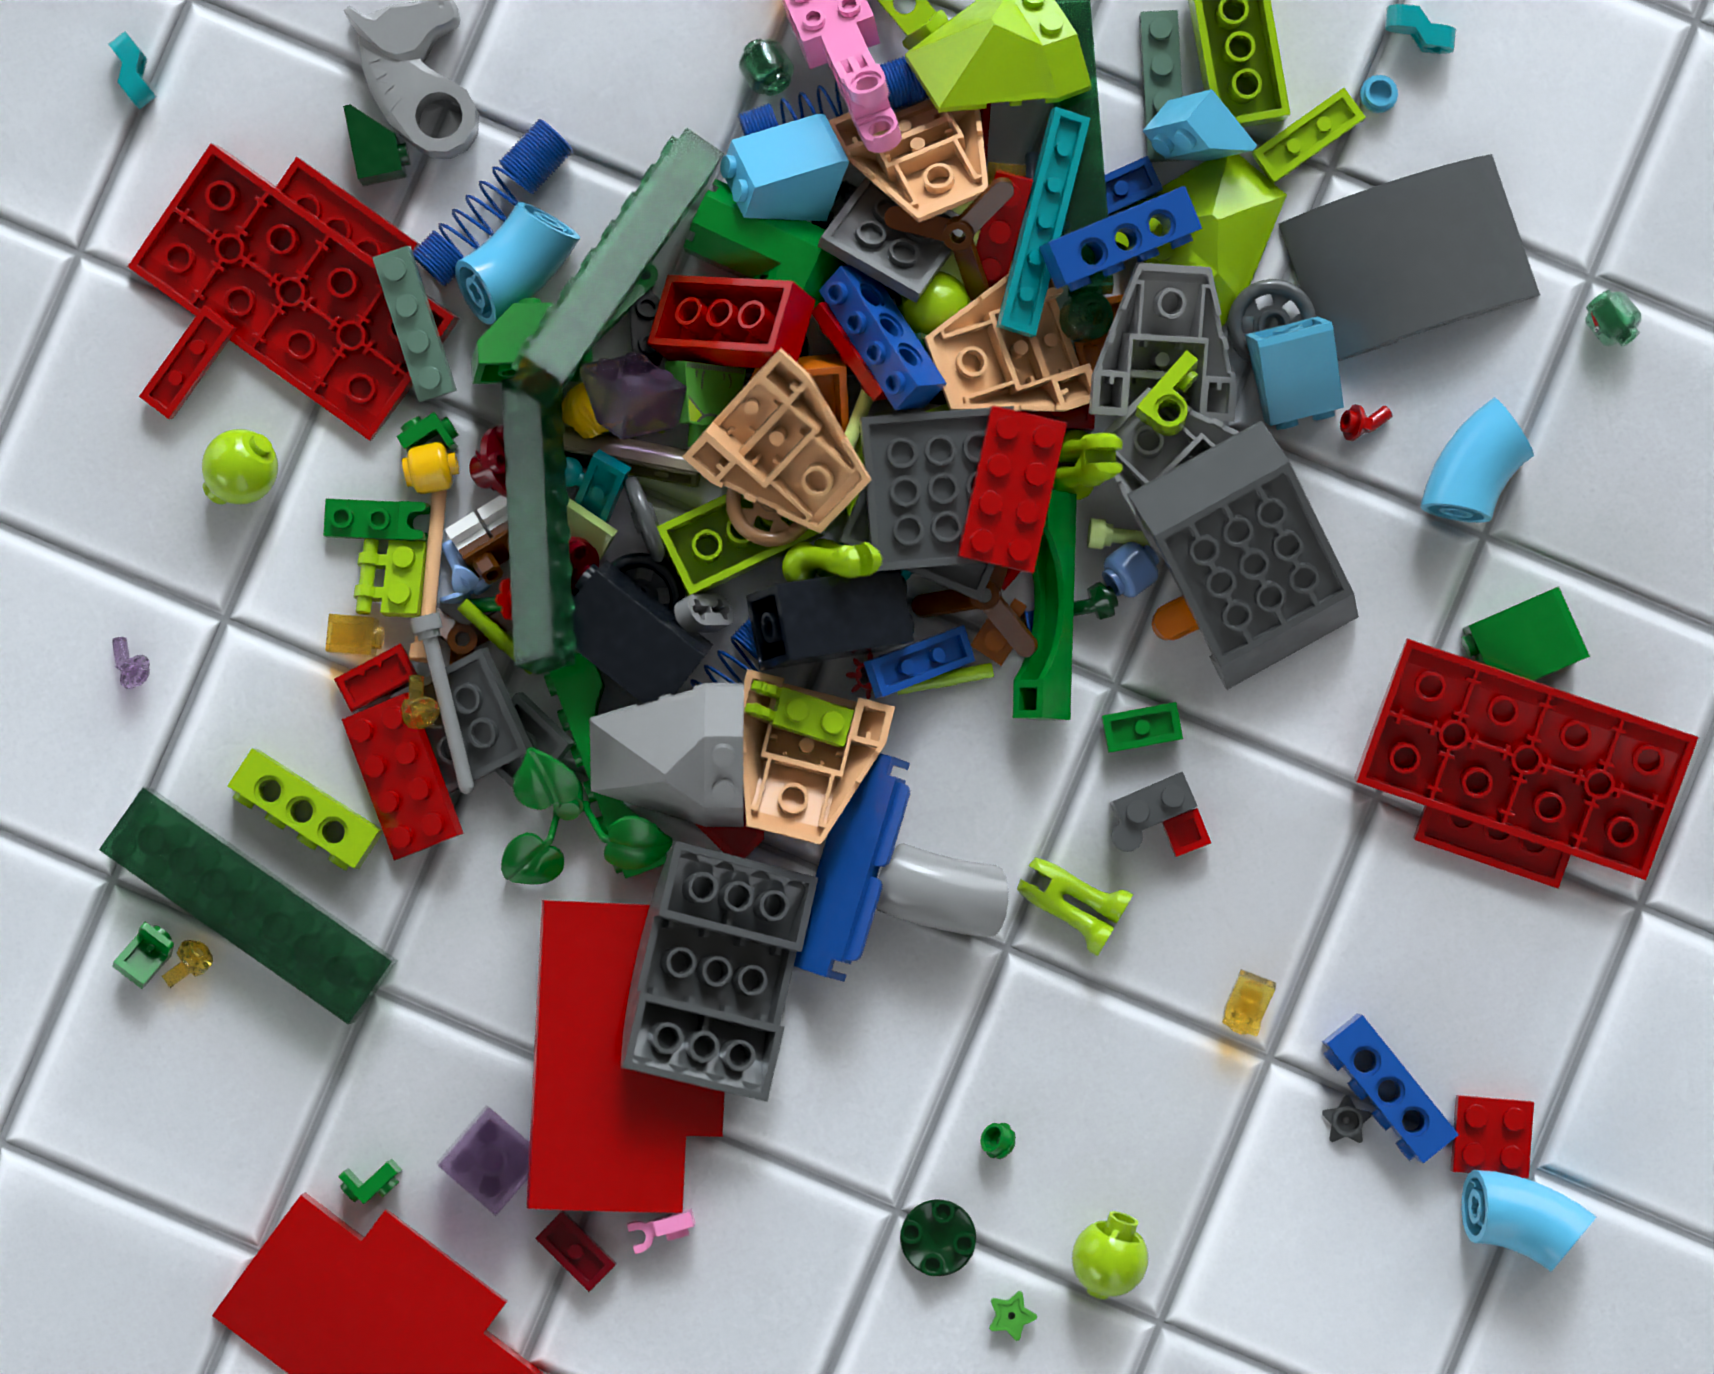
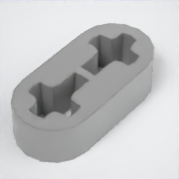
M692 594L677 602L674 608L675 617L680 626L691 633L717 632L734 621V612L731 604L720 594Z

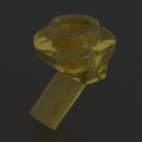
M410 675L408 699H404L401 706L402 718L408 727L422 729L436 721L440 709L434 699L424 697V676Z
M185 940L179 945L176 953L181 962L161 976L169 988L173 987L190 973L194 977L203 975L212 966L213 956L204 943Z

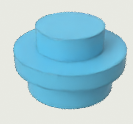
M1374 75L1368 78L1360 90L1362 104L1366 109L1374 113H1383L1390 110L1398 98L1396 84L1392 79L1384 75Z

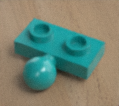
M599 449L592 456L586 473L583 472L582 465L577 459L563 457L555 463L553 476L556 482L562 486L572 487L577 485L580 487L574 501L608 524L631 467Z

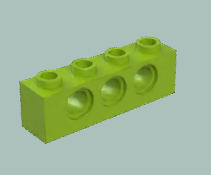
M252 748L227 785L235 791L232 798L249 809L257 805L265 810L267 814L264 818L282 830L288 825L299 833L296 837L298 841L312 850H316L318 846L331 853L327 859L345 871L350 866L354 869H360L383 834L381 828L259 749ZM275 780L281 787V795L276 801L269 802L264 796V787L268 782ZM307 801L313 808V815L310 820L302 823L296 818L295 809L300 802ZM335 821L340 822L345 829L344 837L338 843L331 842L327 837V828Z

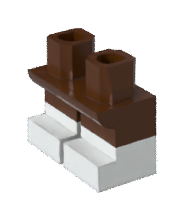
M502 495L477 509L490 530L492 538L474 512L445 529L472 572L478 578L481 577L488 585L502 578L504 572L500 565L510 558L517 565H524L535 556L532 549L535 541L520 512L511 499Z

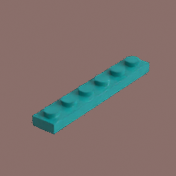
M1054 107L1050 111L996 325L998 328L1030 338L1036 336L1051 278L1039 247L1061 237L1091 119L1089 117L1058 107Z

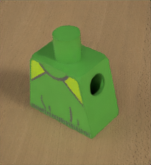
M665 361L668 419L672 423L689 424L687 447L693 445L714 419L742 390L746 375L745 368L688 361Z

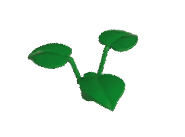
M529 747L515 775L513 792L521 804L531 809L544 810L553 804L552 822L548 836L544 841L534 833H524L511 840L502 855L501 871L504 878L513 883L539 885L556 879L564 868L563 852L551 845L555 838L559 820H574L582 812H585L599 840L607 843L604 849L605 860L618 868L634 870L655 863L670 849L673 838L666 835L656 824L637 816H626L614 821L608 829V835H606L591 810V803L583 800V784L577 779L576 775L552 756Z

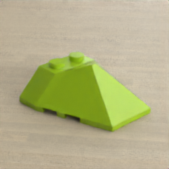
M976 0L905 53L906 62L938 113L986 109L987 104L1009 102L1010 107L1022 106V101L1045 99V103H1057L1091 90V82L1078 35L1055 0Z
M1240 154L1215 160H1206L1162 186V192L1127 208H1132L1182 186L1186 187L1202 229L1191 233L1193 241L1172 249L1170 243L1157 247L1160 255L1143 262L1211 267L1221 309L1219 317L1222 327L1228 320L1229 310L1236 297L1251 284L1287 196ZM1151 218L1149 221L1151 232L1156 236H1161V223L1157 219ZM1117 232L1115 242L1120 249L1126 251L1129 246L1128 238L1125 234Z

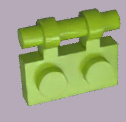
M371 538L364 539L363 552L358 554L357 565L361 567L359 584L355 585L354 598L357 599L356 613L370 615L372 602H381L380 613L384 617L416 618L421 616L427 543L425 541L389 540L387 554H378L379 541ZM376 569L385 570L383 587L374 586Z

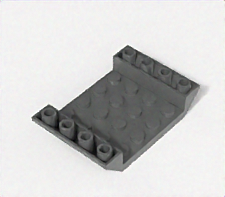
M1262 421L1253 424L1127 494L1143 527L1151 533L1212 653L1209 657L1226 690L1359 617L1354 592L1292 465Z

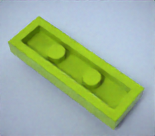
M1343 87L1254 150L1251 155L1271 183L1275 184L1365 120L1366 116Z

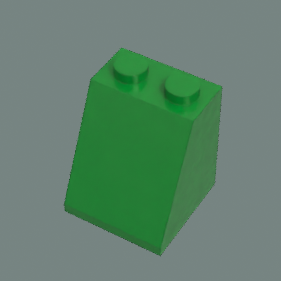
M1559 586L1462 628L1465 636L1461 637V642L1470 658L1474 656L1477 662L1533 681L1590 657Z

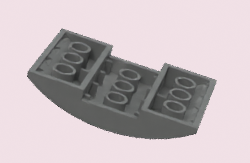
M1492 154L1446 164L1399 178L1330 202L1278 224L1300 289L1311 300L1316 317L1332 322L1338 362L1462 319H1470L1540 296Z
M674 841L661 871L637 952L625 1015L621 1067L768 1102L784 1026H780L796 953L802 952L818 877Z

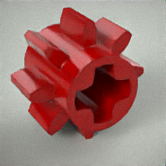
M869 652L867 660L873 659L872 652ZM853 658V663L857 667L856 672L846 673L847 678L855 679L857 683L853 686L851 692L856 693L861 688L866 691V699L870 700L871 691H873L870 682L865 685L860 682L863 678L861 670L865 668L864 662L861 663L858 659Z

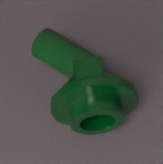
M1097 582L1087 588L1088 599L1074 601L1073 617L1095 612L1096 617L1102 620L1115 616L1114 608L1118 606V600L1110 585L1105 587L1101 582Z

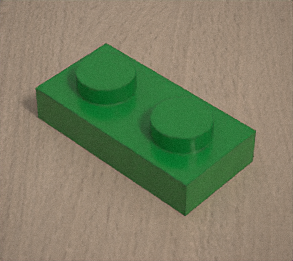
M1176 702L1101 716L1108 753L1183 739Z

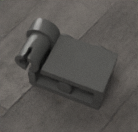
M1177 773L1110 802L1116 819L1120 823L1112 831V842L1120 851H1134L1142 843V830L1198 807L1184 773Z

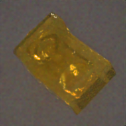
M1241 969L1224 1006L1222 1023L1238 1034L1258 1036L1261 1029V1021L1276 990V982Z

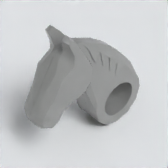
M419 0L390 5L367 16L348 6L344 12L359 35L362 68L368 87L375 102L392 128L417 150L431 158L452 159L467 151L479 133V113L466 89L441 76L424 64L435 42L440 37L451 33L459 27L460 15L453 0ZM448 100L461 108L462 122L458 130L451 136L442 139L431 138L421 131L420 116L424 109L432 102Z

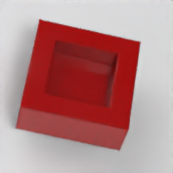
M1198 808L1161 822L1175 857L1211 844Z

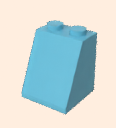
M815 114L731 140L727 154L722 157L720 171L732 192L733 200L737 203L744 218L827 221L849 160L826 115Z
M1314 317L1245 335L1265 423L1270 426L1275 425L1277 430L1297 426L1298 419L1312 416L1314 421L1323 420L1335 416L1334 410L1344 408L1334 330L1331 321Z

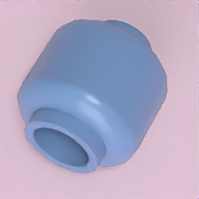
M1127 542L1104 560L1103 580L1107 586L1110 585L1117 596L1136 597L1158 579V568L1156 565L1159 564V558L1150 546L1145 545L1143 547L1136 542Z

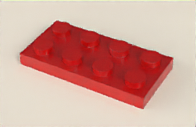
M994 405L990 406L957 557L1031 574L1034 573L1067 426L1066 422Z
M411 692L400 694L342 719L394 861L464 834Z

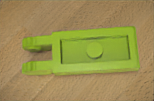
M753 680L752 691L777 700L774 710L757 703H746L744 710L746 714L769 721V725L835 747H844L854 710L786 687L779 688L763 681Z

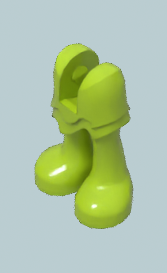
M1078 429L1065 431L1059 462L1076 464L1075 466L1057 467L1053 484L1056 491L1077 494V500H1082L1091 494L1094 486H1099L1106 480L1117 476L1123 470L1122 464L1116 463V451L1122 449V440L1112 433L1088 434Z

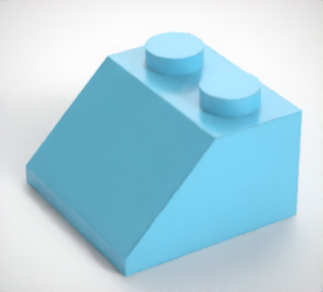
M1212 89L1168 100L1143 130L1144 134L1151 141L1153 149L1165 159L1215 160L1250 152L1257 147V144Z

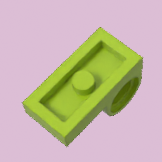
M1186 350L1136 406L1135 416L1161 435L1172 436L1179 433L1185 426L1188 407L1186 401L1177 391L1180 389L1185 392L1198 377V374L1195 372L1198 359ZM1164 407H1173L1178 411L1179 417L1174 421H1165L1159 416L1158 412Z

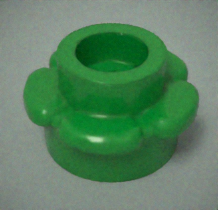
M992 1123L984 1129L981 1135V1147L990 1158L1003 1159L1015 1147V1132L1011 1130V1126L1007 1123Z

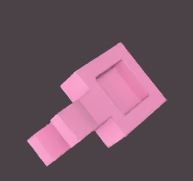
M691 1208L684 1210L683 1213H673L648 1222L633 1221L627 1223L629 1232L642 1230L646 1235L643 1243L633 1246L634 1253L637 1254L647 1250L652 1245L655 1236L666 1235L667 1241L689 1235L688 1228L694 1227L696 1222Z

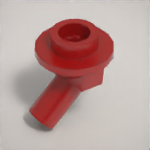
M1354 404L1342 414L1340 430L1343 432L1345 440L1353 442L1364 433L1375 431L1391 419L1393 415L1391 410L1383 405L1367 417L1363 407Z

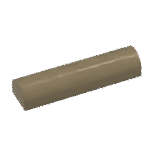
M558 424L554 427L550 442L551 459L558 461L563 457H573L582 466L588 467L592 456L600 449L631 467L629 475L695 488L699 487L701 474L682 458L687 449L604 433L593 438L583 439L573 427Z

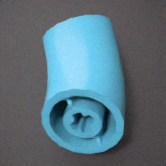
M517 202L501 227L485 243L457 261L455 276L464 300L480 321L487 325H493L513 303H518L519 300L524 298H532L546 285L570 256L580 240V236L568 225L547 212L530 204Z
M1492 398L1474 412L1445 445L1426 483L1420 505L1423 511L1441 518L1462 522L1483 523L1489 522L1492 519L1496 503L1506 483L1525 462L1534 456L1533 449L1522 429L1498 399Z
M1472 1170L1468 1173L1464 1182L1461 1211L1464 1229L1470 1241L1516 1251L1541 1264L1550 1272L1554 1270L1596 1219L1594 1214L1560 1192L1519 1176L1495 1171Z

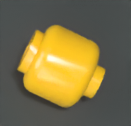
M439 441L412 446L408 450L407 457L402 458L407 487H414L419 494L450 489L453 484V475L460 474L456 452L448 453L447 447Z

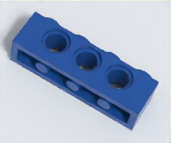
M1182 186L1040 246L1039 249L1056 290L1068 285L1071 292L1092 283L1089 276L1102 271L1105 278L1126 269L1123 262L1136 257L1138 263L1160 255L1157 247L1170 243L1171 248L1174 249L1193 241L1191 233L1202 229L1187 189L1185 186ZM1151 218H1155L1161 223V236H1156L1151 232L1149 228ZM1117 232L1125 234L1128 238L1129 246L1126 251L1120 249L1115 242ZM1083 246L1093 250L1095 254L1093 265L1087 264L1082 259L1081 249Z
M840 266L821 287L819 292L894 409L925 408L947 384L883 284L852 266Z
M1357 1013L1322 1041L1328 1049L1323 1053L1326 1059L1337 1071L1343 1067L1352 1079L1347 1083L1361 1101L1367 1097L1376 1108L1371 1113L1385 1131L1390 1127L1400 1138L1395 1143L1409 1161L1415 1157L1417 1161L1424 1164L1459 1135L1362 1014ZM1361 1050H1368L1372 1055V1064L1365 1071L1357 1070L1354 1065V1057ZM1385 1080H1392L1396 1085V1094L1391 1100L1383 1101L1378 1095L1379 1085ZM1416 1110L1420 1115V1124L1416 1129L1407 1131L1403 1127L1402 1118L1407 1111Z

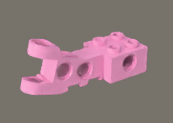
M782 0L787 18L809 69L828 63L865 147L874 153H882L895 148L900 143L902 137L897 118L890 106L888 98L889 89L885 75L879 63H875L868 50L869 47L880 44L875 18L868 1ZM889 130L880 136H873L879 131Z

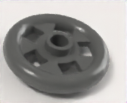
M1280 279L1261 280L1246 287L1234 300L1228 314V336L1237 354L1251 364L1245 335L1250 333H1243V317L1253 316V330L1258 332L1266 330L1265 321L1269 317L1276 318L1278 326L1316 317L1315 309L1309 297L1298 286ZM1270 294L1273 305L1265 306L1259 310L1255 299ZM1290 300L1300 312L1293 319H1290L1288 313L1282 308Z
M633 476L628 477L624 482V487L633 511L630 514L637 533H641L652 561L660 563L665 559V550L657 529L659 523L651 502L647 501L639 480Z

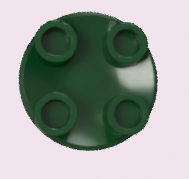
M934 1199L917 1205L909 1212L900 1230V1242L906 1259L918 1271L929 1276H946L963 1268L972 1257L976 1246V1230L971 1217L962 1207L948 1200Z

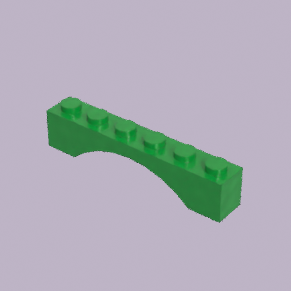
M1052 490L1035 570L1032 573L1035 602L1032 634L1038 642V649L1033 655L1024 658L1022 666L1014 678L1012 718L1039 721L1071 719L1077 494L1056 490Z
M580 653L547 664L549 674L544 675V679L551 697L555 695L559 697L563 709L557 711L558 718L564 732L569 730L572 732L576 743L570 749L577 768L581 766L585 768L589 779L583 782L590 803L597 801L602 815L596 817L603 832L608 835V829L614 821L626 816H640L623 801L591 791L590 718L598 715L605 684L599 668ZM666 853L655 863L640 869L629 870L616 866L613 867L616 874L623 872L625 879H629L664 866L668 855Z

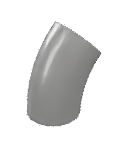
M903 843L894 848L890 863L882 867L878 879L882 882V891L876 907L877 911L919 925L973 936L992 937L997 935L1003 926L1008 908V884L1002 868L997 865L950 858Z

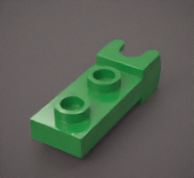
M326 498L323 536L329 538H371L376 540L427 542L428 534L421 530H415L413 521L418 515L430 514L431 505L425 502L412 501L395 502Z

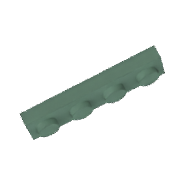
M1178 10L1140 12L1139 15L1145 127L1168 100L1182 97ZM1146 136V152L1150 162L1184 161L1165 159L1153 149L1151 141Z
M405 246L372 257L418 401H428L457 391L411 246Z

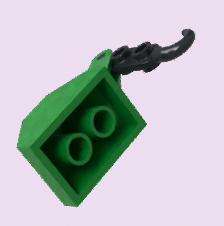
M640 262L636 266L557 305L551 302L541 303V299L524 298L519 300L518 303H513L477 340L471 360L472 384L585 381L593 362L592 347L629 312L632 352L643 371L646 386L653 394L667 398L666 386L661 384L658 375L663 356L647 344L660 299L652 291L658 279L656 267L649 262Z

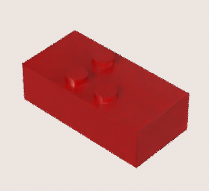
M667 275L647 344L669 361L762 368L782 349L798 363L816 300L794 281Z

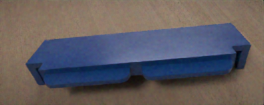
M880 753L828 833L815 877H818L802 952L796 953L794 967L845 982L846 974L832 970L835 960L851 964L852 961H857L862 957L882 891V882L877 878L879 869L890 863L910 797V788L905 784L906 780L890 775L893 766L908 770L909 762Z

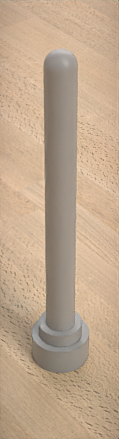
M440 613L410 619L413 635L417 634L418 640L423 641L459 789L462 793L469 794L474 790V782L438 637L441 636L440 628H443Z

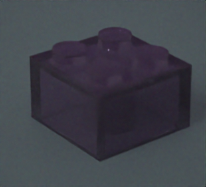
M485 1105L436 1164L496 1216L528 1179L530 1142L490 1107Z

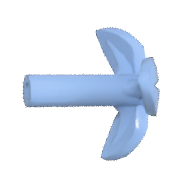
M452 540L442 544L444 555L453 571L451 582L452 588L456 593L440 598V603H462L466 598L471 599V594L481 595L493 585V583L488 585L483 579L479 580L475 573L467 568L462 555Z

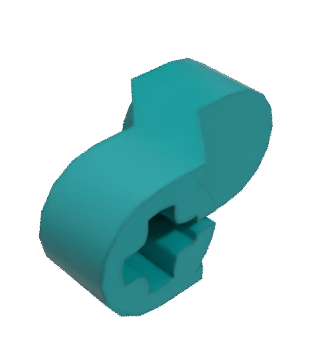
M1393 4L1387 7L1385 30L1397 34L1411 35L1421 52L1434 54L1454 52L1456 28L1449 25L1431 23L1420 6Z
M124 31L108 45L122 62L118 84L140 110L157 96L143 79L147 62L146 56L127 32Z

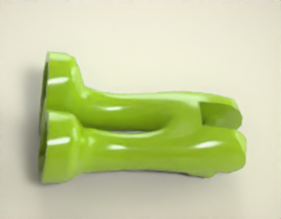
M818 539L814 545L801 541L788 550L783 559L782 571L787 582L813 579L816 571L820 577L839 575L845 578L871 575L876 572L882 564V557L880 552L867 542L849 546L842 545L831 539Z
M1035 857L1028 866L1037 871L1042 877L1051 879L1046 891L1043 892L1036 885L1029 884L1020 879L1017 891L1035 906L1062 919L1081 932L1085 937L1087 949L1098 957L1114 927L1070 904L1064 899V895L1067 894L1080 900L1108 920L1117 924L1134 894L1122 889L1113 893L1100 891L1081 881L1062 867Z

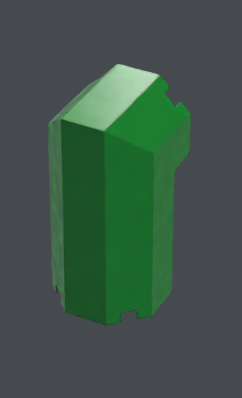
M715 179L712 183L713 191L708 189L692 220L689 230L696 234L692 241L685 240L684 251L740 278L794 281L816 300L814 308L819 303L826 302L819 290L840 266L845 265L844 261L818 247L820 238L826 230L806 220L744 218L737 203L733 200L728 184Z

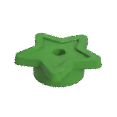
M1018 1291L1007 1300L991 1299L996 1315L989 1326V1330H1006L1014 1340L1019 1341L1023 1326L1037 1319V1314L1024 1307L1023 1292ZM1010 1312L1015 1313L1014 1319L1008 1318Z

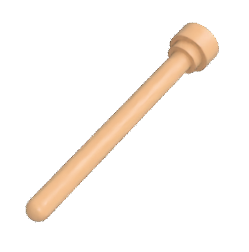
M447 490L432 492L421 616L436 613ZM415 636L414 643L410 644L409 660L428 663L423 641H419L418 636Z

